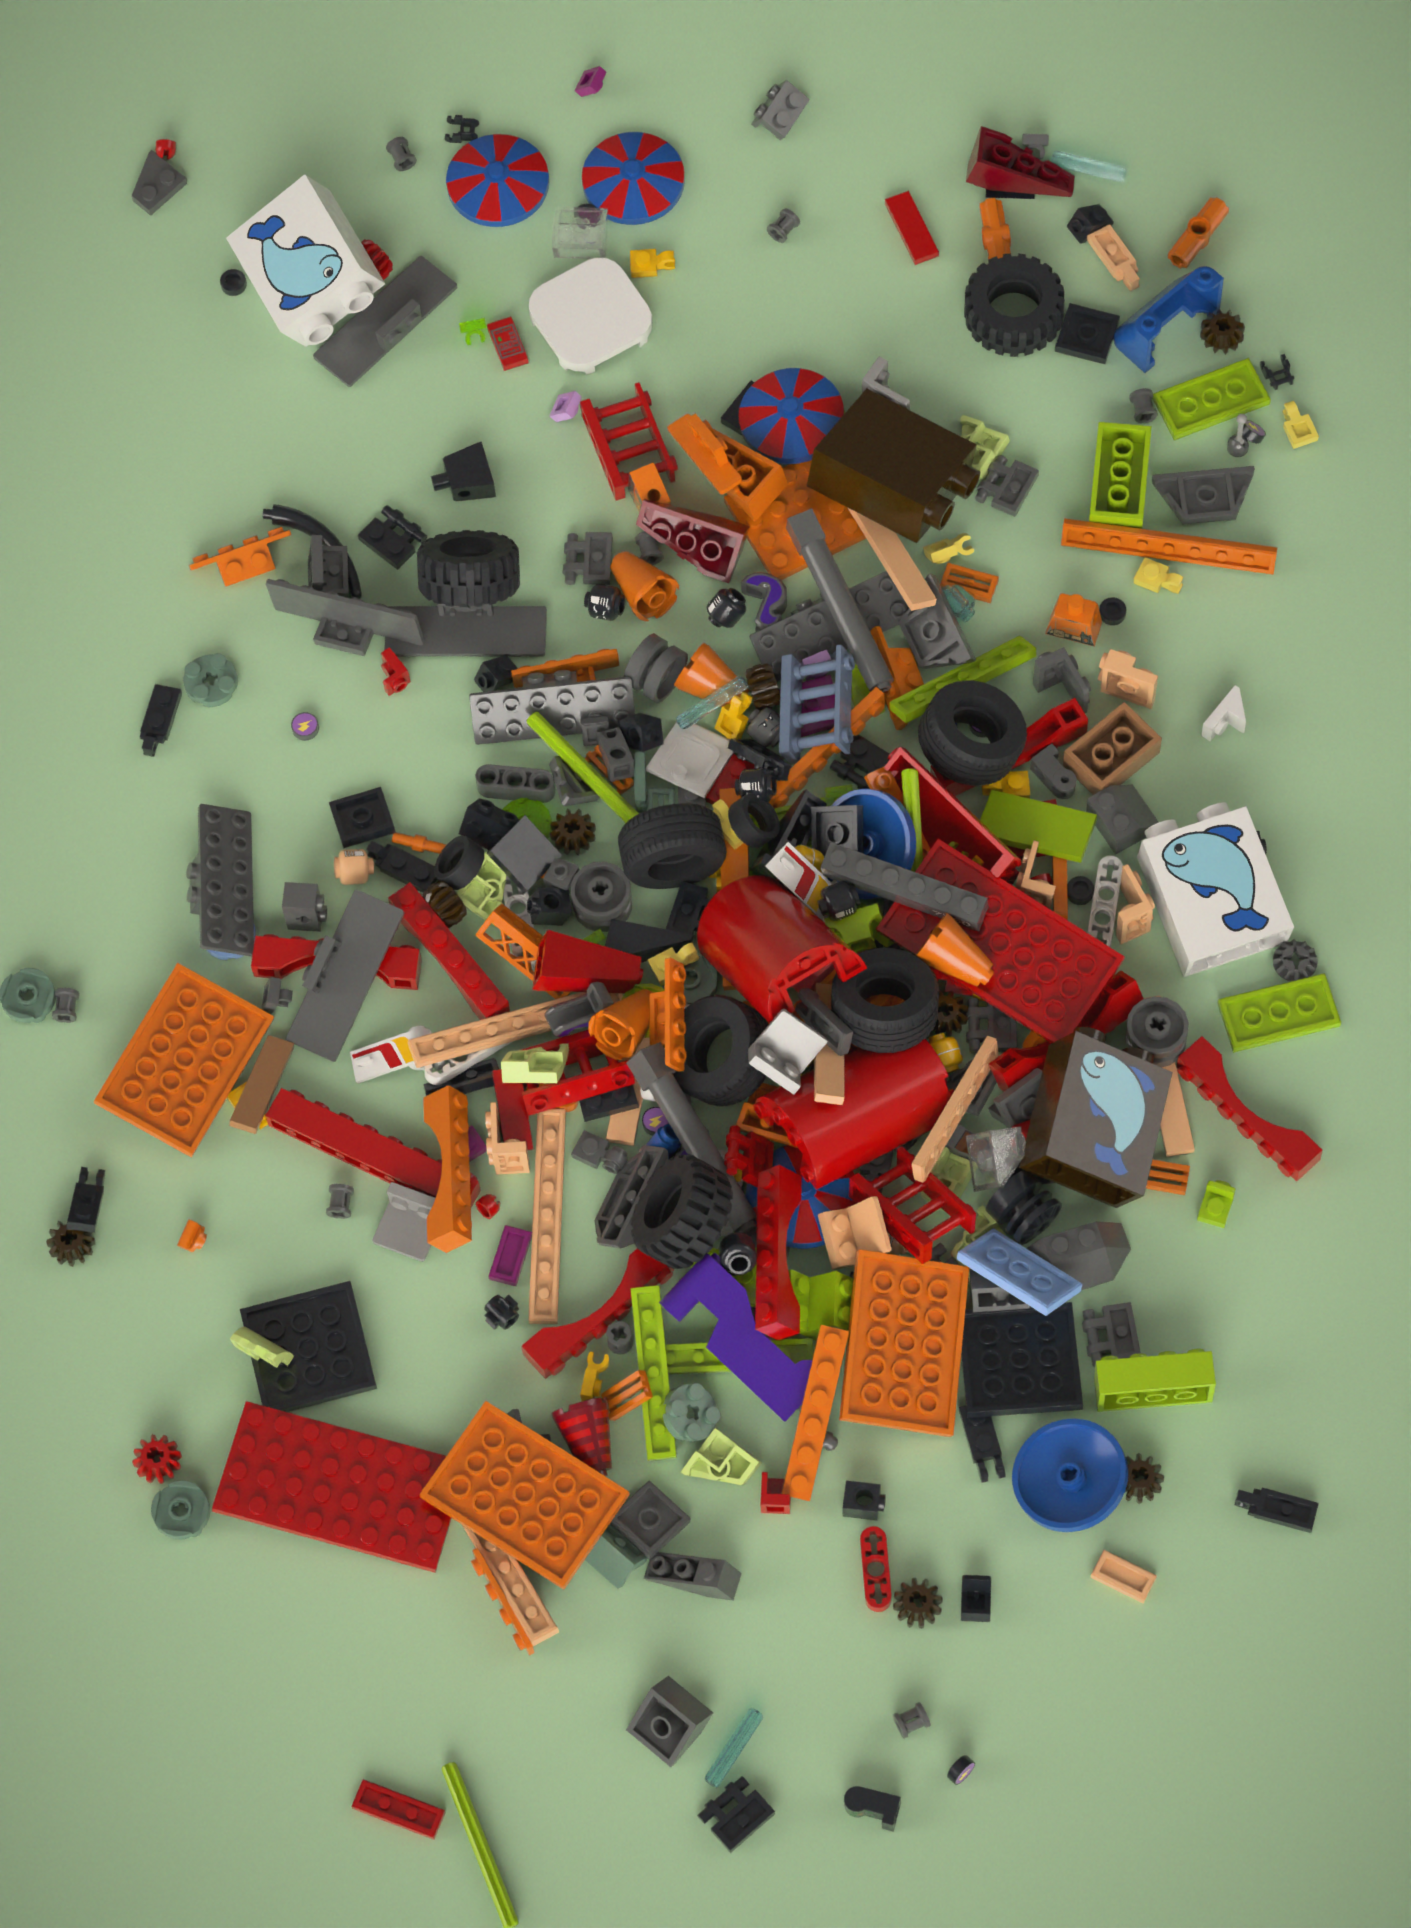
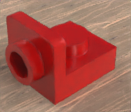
M389 647L381 652L383 660L381 667L388 676L383 681V685L388 696L403 691L408 683L411 682L408 670Z

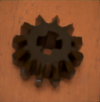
M1219 308L1216 315L1209 312L1207 319L1201 323L1200 338L1205 341L1204 345L1206 348L1213 347L1214 353L1220 349L1226 355L1229 348L1236 351L1238 343H1242L1244 340V323L1240 322L1241 318L1239 315L1231 316V310L1225 314Z
M766 663L746 669V680L755 708L763 710L767 707L774 708V706L780 705L781 697L771 666Z
M567 808L565 816L557 813V821L550 824L552 830L550 839L555 842V848L557 850L564 848L566 855L571 850H575V853L579 855L580 848L589 850V842H594L596 839L594 834L596 826L594 822H591V816L589 814L582 816L580 809L575 814H571V811Z
M439 880L435 884L430 885L422 894L425 901L448 928H451L454 924L457 925L467 915L466 906L463 904V901L446 882Z
M939 990L938 1017L933 1029H936V1035L946 1032V1036L951 1037L952 1030L960 1034L962 1031L961 1025L967 1024L968 1017L965 1014L968 1012L967 1005H962V996L953 999L954 992L952 990L947 996H944L943 992Z
M58 1221L57 1226L59 1229H50L49 1234L52 1238L46 1241L47 1246L51 1248L49 1251L51 1257H57V1261L61 1265L68 1260L69 1266L73 1267L77 1259L84 1264L85 1259L83 1255H92L91 1246L96 1244L95 1238L91 1236L93 1232L67 1229V1224L63 1225L61 1221Z
M1140 1453L1136 1454L1135 1461L1127 1456L1128 1482L1125 1490L1127 1492L1126 1500L1130 1501L1133 1496H1136L1137 1503L1141 1504L1143 1496H1145L1149 1501H1152L1154 1499L1153 1492L1160 1493L1162 1490L1159 1484L1164 1482V1475L1159 1473L1161 1465H1152L1153 1457L1151 1456L1147 1457L1146 1461H1142ZM1139 1475L1144 1476V1479H1141L1139 1482L1134 1480Z
M912 1578L911 1587L905 1582L901 1583L903 1592L896 1591L894 1593V1598L897 1602L893 1603V1610L900 1611L898 1620L901 1621L908 1618L907 1626L909 1628L913 1626L914 1621H918L919 1628H924L925 1619L933 1624L935 1622L934 1615H940L942 1612V1608L938 1605L943 1602V1598L936 1595L938 1587L935 1585L928 1588L927 1579H924L921 1585H917V1579ZM914 1599H919L922 1607H916Z

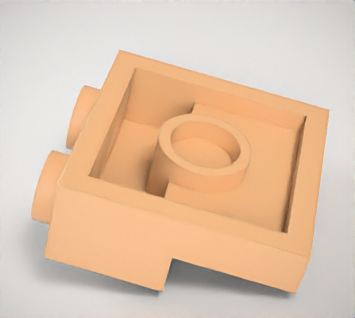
M1110 649L1109 653L1104 652L1099 664V668H1101L1098 680L1101 681L1100 692L1152 709L1156 697L1158 676L1148 669L1135 668L1136 658L1132 657L1128 652Z

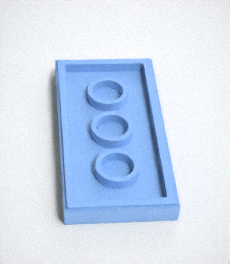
M994 1228L958 1251L957 1254L958 1261L1045 1316L1080 1293L1082 1289L1081 1282Z

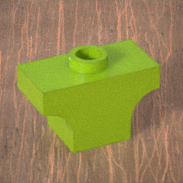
M878 904L857 908L855 914L844 919L832 921L827 917L824 918V921L855 953L876 948L874 939L876 928L884 917Z

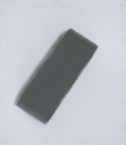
M486 764L480 766L475 774L478 792L486 798L547 803L555 795L553 776L544 769ZM486 779H494L492 783H483ZM514 781L521 782V784L518 786L509 785ZM540 784L548 785L544 789L537 788V786Z

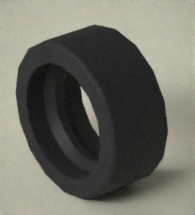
M754 793L744 795L734 802L728 810L731 828L736 836L750 847H762L777 837L780 831V821L772 805L769 802L760 800ZM749 813L755 818L759 828L754 824Z
M467 836L455 837L439 854L434 867L435 877L437 880L446 882L453 890L464 888L471 883L482 867L484 861L483 848Z

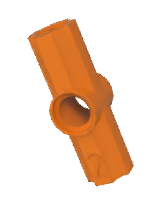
M1217 197L1210 198L1198 215L1189 220L1187 229L1168 253V259L1171 260L1173 265L1180 269L1187 268L1198 252L1208 245L1211 235L1229 213V208L1225 205L1224 201Z
M988 198L980 203L979 206L983 225L984 250H987L988 259L995 256L999 259L1003 258V254L1011 253L1009 225L1005 223L1002 201L996 198Z

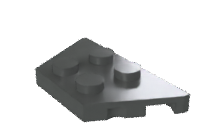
M1254 466L1156 474L1152 475V484L1182 524L1236 520L1253 478L1255 468Z
M928 574L925 580L937 598L935 606L911 611L909 608L899 621L901 630L919 667L929 669L976 661L936 575Z

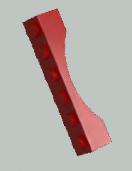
M1076 698L1050 709L1040 719L1027 727L1025 747L1012 769L1031 761L1034 756L1050 744L1058 748L1087 733L1088 718ZM932 765L930 766V773L954 796L976 787L950 780L939 773Z
M411 882L388 897L389 904L405 912L400 923L438 961L480 1020L510 1012L508 1000Z
M274 934L255 936L251 962L254 977L282 979L308 965L312 966L316 957L314 955L315 948L318 942L324 940V938L315 941L306 940L300 936H293L291 938H279ZM411 945L389 946L376 976L390 988L418 990L422 963L420 949H416Z
M1121 970L1114 974L1079 1027H1090L1107 1034L1127 1020L1132 1008L1144 999L1136 980ZM1048 1041L1034 1047L1010 1048L988 1063L999 1088L1004 1092L1034 1069L1039 1068L1043 1071L1048 1046L1051 1043Z
M1203 1036L1178 1057L1176 1068L1181 1078L1186 1082L1191 1081L1197 1087L1201 1097L1207 1101L1211 1100L1217 1106L1221 1116L1227 1120L1231 1119L1237 1125L1241 1135L1246 1139L1251 1138L1257 1144L1261 1154L1266 1158L1271 1157L1286 1177L1291 1176L1297 1182L1321 1160L1323 1150L1303 1131L1274 1125L1258 1117L1240 1101L1227 1080L1223 1068L1222 1054Z
M781 1165L758 1172L755 1330L776 1340L800 1333V1305L789 1277L786 1239L790 1219L795 1209L801 1203L802 1176Z
M639 1249L634 1250L629 1255L627 1269L620 1285L613 1296L601 1308L588 1317L574 1323L542 1328L521 1346L523 1356L545 1379L551 1374L553 1376L557 1375L565 1367V1362L572 1356L578 1357L586 1350L587 1344L591 1340L601 1338L611 1323L616 1319L620 1321L628 1315L630 1307H632L631 1288L656 1286L659 1283L663 1285L672 1277L674 1269L644 1254Z

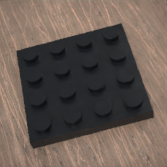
M351 1281L240 1309L244 1327L249 1328L294 1355L288 1366L281 1362L277 1368L262 1358L257 1361L251 1357L262 1406L289 1412L377 1389Z
M1072 1302L1062 1304L1046 1316L1031 1306L1028 1309L973 1312V1309L965 1310L961 1357L967 1418L1083 1410Z

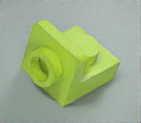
M1209 1180L1197 1220L1225 1228L1236 1189L1225 1181L1216 1180L1214 1182Z

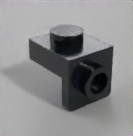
M1100 204L1078 208L1067 224V228L1078 242L1082 244L1086 243L1087 235L1109 224L1112 226L1114 221Z
M507 655L482 662L474 681L483 692L497 691L498 687L513 683L511 671L518 668Z
M963 1575L961 1621L990 1622L991 1576Z

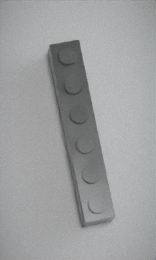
M830 842L820 867L822 874L827 878L838 882L845 881L849 885L853 884L855 888L941 919L948 913L959 925L978 932L989 907L986 897Z

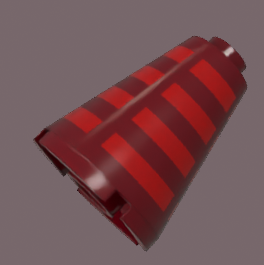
M601 1397L569 1405L567 1412H563L562 1408L552 1412V1418L572 1455L602 1475L608 1476L607 1471L612 1469L607 1397L603 1399Z

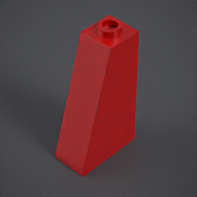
M547 930L538 945L532 989L536 991L587 992L591 983L601 982L605 984L609 993L629 994L635 984L639 985L644 972L640 968L642 957Z

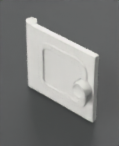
M679 717L663 741L664 744L659 747L645 771L705 798L734 752L728 749L729 739Z

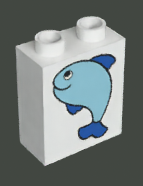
M306 174L226 237L280 332L305 347L327 340L333 333L334 324L348 313H357L366 309L373 301V293L385 285L384 280L331 191Z
M1217 803L1199 811L1196 814L1199 821L1197 823L1178 828L1176 820L1171 819L1154 824L1145 830L1147 839L1142 840L1137 859L1183 977L1280 946L1283 942H1288L1294 929L1246 806L1230 811L1227 803Z

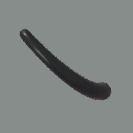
M273 504V509H263V519L272 520V525L290 527L309 536L322 535L323 546H343L339 539L324 524L307 513L278 504ZM348 554L349 589L352 597L360 599L362 592L359 578Z

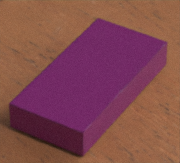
M505 1225L488 1276L489 1280L517 1286L532 1239L531 1231Z

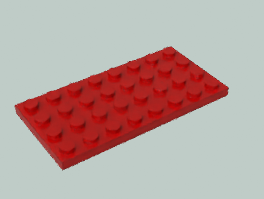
M937 839L915 871L921 875L988 899L989 907L979 932L961 926V928L993 963L991 969L994 973L985 985L980 982L978 986H974L942 971L939 972L1050 1043L1073 1033V1030L1080 1026L1125 959V956L1005 880L997 878L992 872L940 839ZM894 902L877 926L876 931L906 951L916 955L941 918Z
M246 1401L212 1506V1512L436 1573L452 1518L423 1500L419 1494L446 1458V1455Z

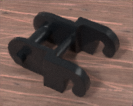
M455 115L454 119H452V116H447L449 124L461 125L460 132L453 133L452 138L449 134H445V141L461 143V140L472 141L478 138V135L475 133V127L479 126L478 120L463 118V115ZM464 127H470L469 132H464Z
M1285 354L1280 356L1284 368L1275 372L1268 369L1264 361L1260 362L1261 371L1265 379L1270 380V386H1273L1274 390H1278V385L1287 382L1293 385L1294 376H1291L1290 363L1288 359L1285 360ZM1282 373L1285 374L1284 378L1278 380L1274 377Z

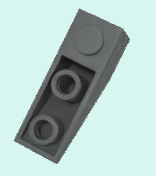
M658 1552L649 1560L644 1579L709 1598L734 1601L742 1573L726 1560Z

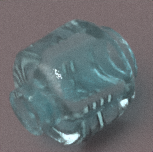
M946 585L942 590L958 623L962 621L964 623L968 622L975 614L973 609L975 606L974 597L960 585Z

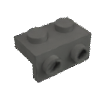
M787 80L780 85L774 84L766 94L768 97L765 104H760L753 115L756 118L751 124L755 128L760 124L763 125L779 140L785 138L810 100Z

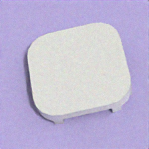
M593 258L540 285L529 298V314L533 327L536 325L558 357L560 366L566 371L570 369L585 372L586 375L595 372V366L636 344L642 347L648 342L647 338L652 331V314L649 306L624 270L615 261L607 258Z

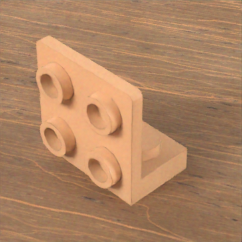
M1034 840L1032 848L1025 849L1015 887L1050 909L1056 886L1050 885L1044 880L1030 879L1039 844L1038 841Z
M1128 864L1122 866L1120 889L1129 905H1126L1118 912L1116 937L1120 944L1150 932L1151 921L1153 920L1152 913L1155 908L1150 894H1145L1141 888L1142 882L1137 871H1132Z
M490 1102L491 1111L485 1112L486 1128L488 1129L486 1147L487 1155H489V1165L495 1166L496 1175L530 1173L526 1141L521 1142L517 1139H508L501 1143L496 1102Z
M877 1196L870 1197L846 1209L826 1211L818 1214L832 1270L855 1266L856 1251L859 1249L880 1253L891 1251L890 1238L887 1234L882 1209Z

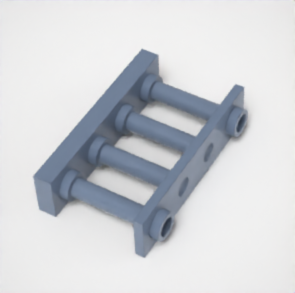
M842 645L836 646V659L802 665L792 654L782 656L779 754L789 764H795L800 760V752L804 748L835 743L844 754H850V743L853 742L851 730L852 670L855 667V662L852 654H849ZM836 670L834 684L802 689V679L805 676ZM835 694V708L802 714V703H804V700ZM835 719L834 732L801 738V728L804 724Z

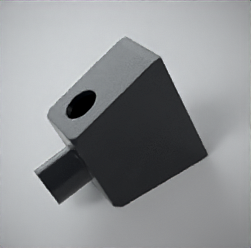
M482 441L443 458L445 472L431 476L434 491L450 488L454 501L496 497L494 481Z

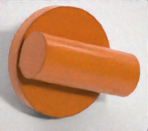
M188 1219L177 1246L190 1252H194L196 1248L201 1249L207 1238V1234L204 1233L205 1227Z

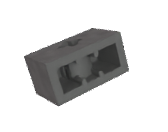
M285 882L282 910L288 930L321 932V924L327 920V906H324V894H320L318 884Z
M969 1269L973 1312L1030 1308L1025 1302L976 1271Z

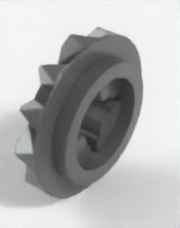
M1293 939L1290 942H1283L1275 950L1273 956L1274 969L1280 977L1287 981L1311 977L1317 968L1318 958L1315 950L1308 946L1306 941L1299 942ZM1294 952H1296L1299 959H1303L1299 961L1297 969H1295L1293 961H1288V959L1292 958Z

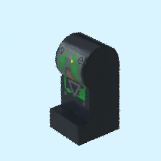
M854 1786L846 1791L844 1806L849 1815L858 1818L868 1816L882 1820V1829L894 1832L901 1806V1797Z

